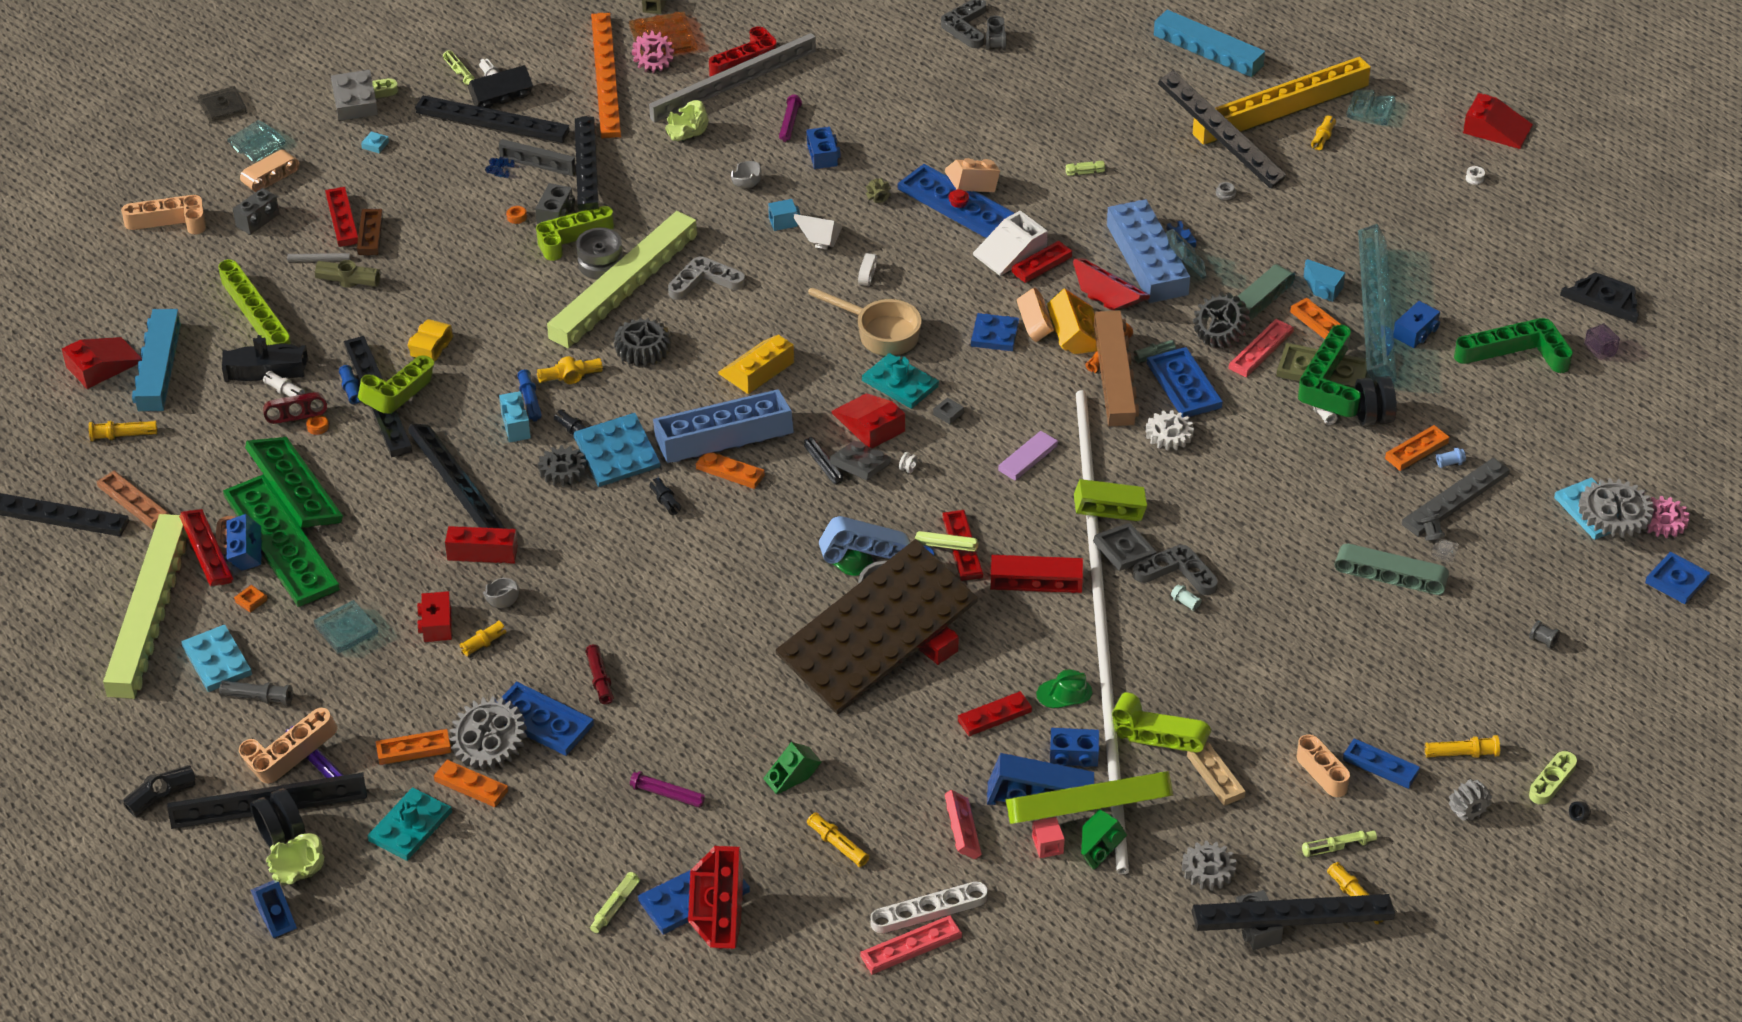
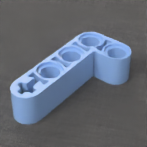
M843 516L833 518L819 540L823 558L829 564L839 562L847 549L890 559L910 543L908 536L904 532Z

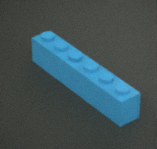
M1166 10L1155 20L1154 36L1242 74L1252 77L1264 66V50L1175 12Z
M152 309L151 318L147 319L148 332L144 334L145 346L141 348L142 361L138 363L139 376L135 377L136 390L132 391V401L136 403L138 411H164L181 326L178 309Z

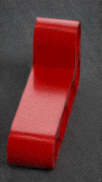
M756 26L751 28L749 43L709 58V76H714L776 49V39L764 27Z

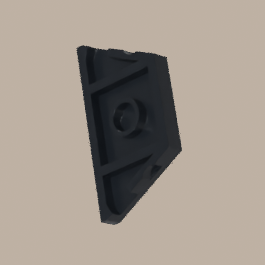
M1595 272L1588 275L1587 278L1576 281L1575 286L1570 288L1565 286L1561 289L1560 296L1634 323H1637L1638 320L1636 291L1633 285Z

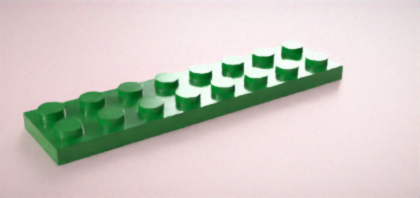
M264 474L223 490L225 499L237 517L247 514L261 525V553L297 607L340 590L339 583Z

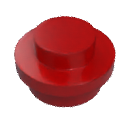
M961 189L954 190L949 194V201L953 207L962 208L969 201V194Z

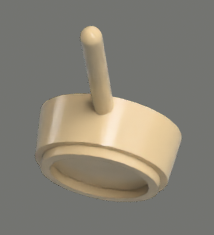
M810 288L808 291L809 295L859 315L858 327L861 342L865 348L875 354L886 356L888 353L894 356L901 355L914 348L918 342L921 315L914 306L907 302L896 299H884L872 302L862 308L815 288Z

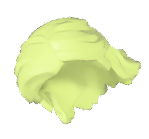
M693 100L687 103L685 107L679 108V112H683L680 116L677 113L670 112L667 118L669 124L665 127L673 141L686 140L687 138L701 135L706 130L709 122L708 114L702 101Z
M307 833L298 835L294 839L289 840L287 844L280 842L276 845L273 844L270 847L271 854L266 858L267 866L270 867L268 869L269 872L274 873L272 878L279 881L281 885L287 886L288 884H294L300 879L312 877L322 868L325 856L322 854L321 839L315 834Z

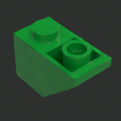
M791 742L763 779L775 794H780L808 780L822 761L809 746Z
M1099 809L1083 825L1081 854L1089 866L1095 870L1123 841L1127 833L1117 819Z

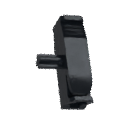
M257 335V338H253L254 346L229 351L223 350L222 352L224 382H229V380L260 381L263 380L264 376L270 378L266 374L268 371H272L282 378L304 377V369L308 362L306 345H302L300 348L291 344L267 345L266 338H262V335Z

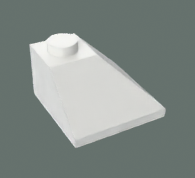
M794 214V219L811 243L816 244L815 248L827 250L828 246L834 247L842 229V224L832 220Z

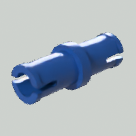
M343 365L339 368V374L343 381L342 388L347 393L350 404L360 403L361 401L358 398L359 381L355 378L352 367L350 365Z

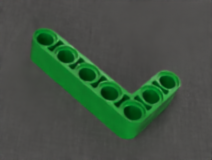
M1538 318L1461 336L1456 341L1454 359L1459 363L1468 364L1537 347L1553 371L1565 373L1570 368L1573 352L1551 320Z
M1340 324L1332 327L1300 378L1298 399L1305 404L1335 414L1354 417L1358 414L1360 392L1354 388L1329 381L1348 351L1351 334L1348 326Z

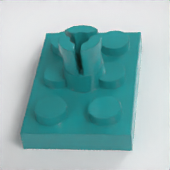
M888 353L862 375L863 382L911 409L939 387V380L910 365L906 357H903L901 360V356L896 357Z
M412 787L367 835L368 841L408 861L452 813V808Z

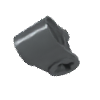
M991 16L987 20L986 50L990 48L1006 49L1004 19L1000 16Z

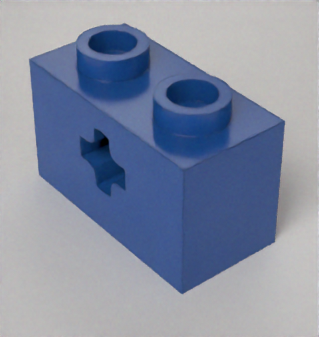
M1418 301L1395 322L1393 338L1412 348H1415L1419 343H1424L1431 332H1436L1439 328L1440 311Z
M247 514L227 520V560L241 571L261 565V525Z

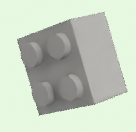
M370 70L331 75L338 121L378 115Z

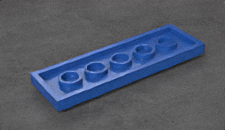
M926 164L921 165L898 183V190L985 238L1005 218L1014 214V212L975 191H966L969 194V201L966 206L962 208L953 207L949 201V194L957 189L948 176Z

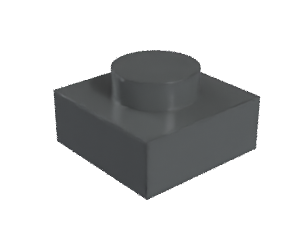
M948 397L933 408V415L949 425L964 414V407Z

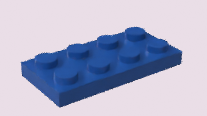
M1187 347L1147 357L1148 367L1178 413H1182V418L1222 408L1223 401Z
M517 681L502 696L506 703L511 701L514 707L517 706L525 718L524 723L527 726V729L524 730L527 737L565 756L594 726L592 718Z
M690 870L638 895V901L663 935L688 923ZM744 879L742 896L750 892V886Z

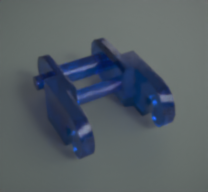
M490 158V166H486L485 171L497 177L508 178L510 172L507 170L504 174V170L501 167H514L515 161L511 160L509 163L508 158Z

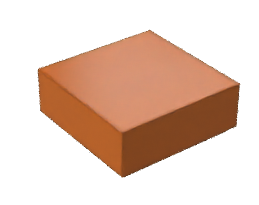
M250 585L234 597L235 602L250 613L268 600L267 595L253 585Z

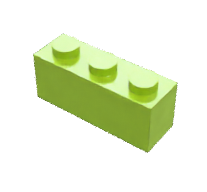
M1079 479L1074 492L1076 514L1141 521L1147 508L1145 489L1140 486Z

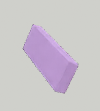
M1042 431L1038 432L999 464L998 471L1016 481L1056 448L1058 440Z

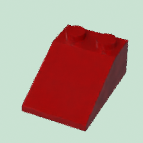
M1478 93L1466 114L1463 133L1521 149L1533 124L1498 98Z
M122 337L80 339L62 348L67 369L86 389L138 365L139 361H142V358Z
M868 393L832 410V414L861 442L870 448H874L905 432V413L893 401Z

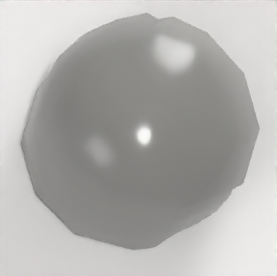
M755 161L741 162L737 164L736 172L734 170L731 171L733 184L742 189L756 186L762 177L760 163Z
M503 577L494 580L491 584H486V591L483 594L486 601L492 607L507 608L517 600L519 586L516 581Z

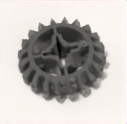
M1220 292L1218 297L1212 294V299L1204 298V305L1198 304L1200 311H1194L1196 316L1193 319L1195 324L1194 330L1198 333V338L1203 340L1206 345L1210 344L1213 348L1218 345L1223 349L1227 343L1231 347L1232 341L1235 340V342L1239 343L1238 337H1245L1243 330H1249L1247 323L1251 322L1248 316L1250 312L1246 308L1245 302L1240 301L1238 296L1233 297L1229 292L1226 296ZM1236 311L1237 317L1235 323L1233 324L1232 318L1234 317L1233 314ZM1209 317H1211L1212 321L1209 324V329L1207 330V321Z
M640 318L637 321L632 319L631 323L624 322V326H620L614 336V348L617 356L621 357L622 361L627 360L629 365L635 362L636 366L640 363H643L644 366L647 363L654 365L655 360L661 362L663 357H667V353L671 349L672 341L668 328L663 323H658L657 319L650 321L649 318L646 320Z

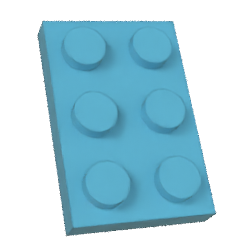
M1591 477L1555 492L1554 498L1596 540L1611 532L1603 535L1602 529L1594 531L1595 525L1587 526L1588 520H1582V514L1579 513L1580 507L1578 505L1581 493L1585 492L1586 486L1591 487L1592 482L1598 484Z
M226 625L181 641L183 649L208 692L218 689L223 680L235 682L252 675L251 668Z

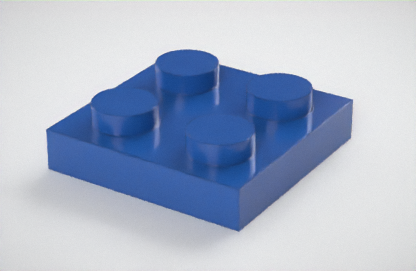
M977 313L971 338V347L1013 351L1019 318Z
M1669 552L1646 577L1645 583L1686 604L1707 582L1710 572Z

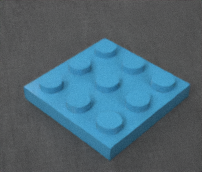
M636 413L574 432L576 443L581 453H584L586 463L598 487L660 467V461Z

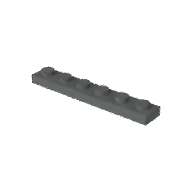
M1495 458L1490 459L1402 519V526L1419 537L1426 532L1424 523L1421 522L1420 518L1440 514L1439 521L1441 522L1508 476L1510 469Z

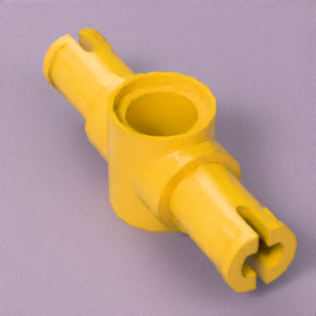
M566 356L554 367L537 369L538 381L542 383L558 379V381L564 380L569 385L578 383L585 374L602 372V361L600 358L576 361L574 357Z

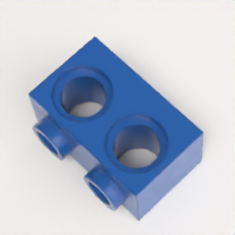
M831 128L807 129V147L814 169L838 166L841 152L840 147H836V134H832Z
M1051 728L1050 763L1063 766L1098 767L1099 730Z

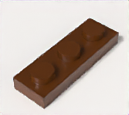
M362 209L357 244L358 255H379L383 221L382 209Z

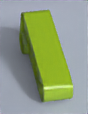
M600 206L599 209L585 210L539 223L536 226L537 242L544 257L550 261L559 260L563 255L562 245L577 241L578 237L587 230L593 228L613 230V210L608 206Z
M418 356L387 382L374 375H364L360 382L359 400L382 413L389 414L394 412L430 382L434 367L433 359L428 356Z
M1123 693L1112 712L1117 735L1121 739L1127 738V741L1190 752H1201L1211 734L1210 726L1204 721L1142 711L1139 698L1132 693Z

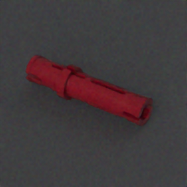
M592 644L587 646V650H585L593 675L592 684L594 689L597 690L599 702L604 705L610 704L614 699L610 687L612 682L606 673L600 647Z

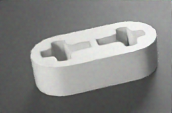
M865 254L859 271V285L870 286L877 265V254Z

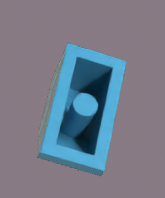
M1309 259L1305 261L1304 278L1315 296L1333 302L1344 287L1345 272Z

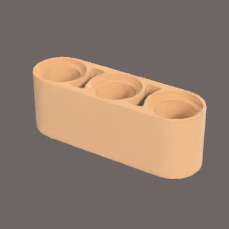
M279 150L244 169L240 175V180L251 190L257 192L261 188L265 189L296 172L300 163L299 160L286 150Z
M1033 287L1017 298L1026 330L1033 341L1038 342L1054 331L1044 298L1038 289Z
M1306 734L1300 737L1297 749L1298 762L1329 795L1333 797L1344 796L1348 791L1350 779L1348 769L1316 736Z

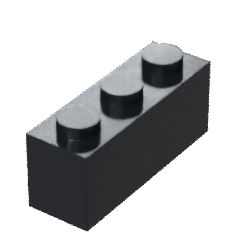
M526 65L471 80L468 85L474 105L489 108L496 102L501 104L507 103L513 97L524 98L531 93L533 88Z

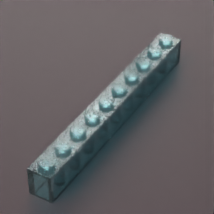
M1375 224L1358 230L1367 372L1373 383L1376 377L1390 376L1392 382L1395 383L1397 382L1387 241L1379 225Z

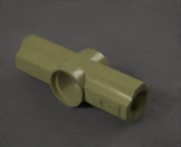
M343 260L339 264L318 261L316 264L315 278L338 281L341 286L346 288L353 287L356 284L378 287L380 283V269L356 266L355 262L351 260Z

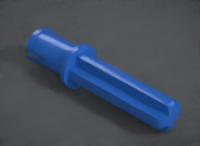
M524 369L519 371L517 375L520 383L519 391L523 394L529 419L535 422L542 417L535 393L536 385L532 381L531 372Z

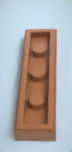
M112 471L96 482L97 487L152 530L156 526L159 514H169L116 471Z

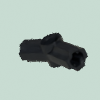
M186 765L160 774H151L146 777L144 783L121 801L128 812L137 817L160 797L194 786L196 780L194 771L190 765ZM159 779L162 786L159 791L155 792L153 783Z

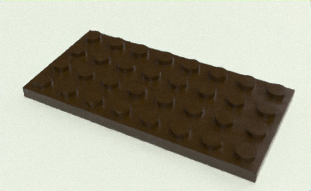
M914 539L775 650L776 655L836 714H839L976 604L978 597L917 539Z

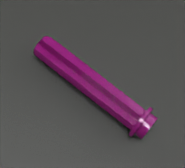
M795 94L789 96L786 101L787 108L779 134V139L783 140V142L790 140L798 109L802 105L801 98Z
M642 771L634 772L630 779V786H633L634 790L640 788L696 807H702L704 804V794L645 776Z

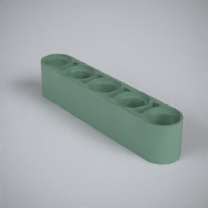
M1275 264L1238 295L1240 301L1245 302L1246 308L1250 312L1248 315L1250 321L1292 286L1295 280V273ZM1236 311L1234 312V317L1232 318L1233 324L1235 323L1237 317Z
M1343 544L1340 547L1334 564L1336 570L1341 573L1434 595L1444 593L1449 578L1448 569L1442 565L1353 544Z

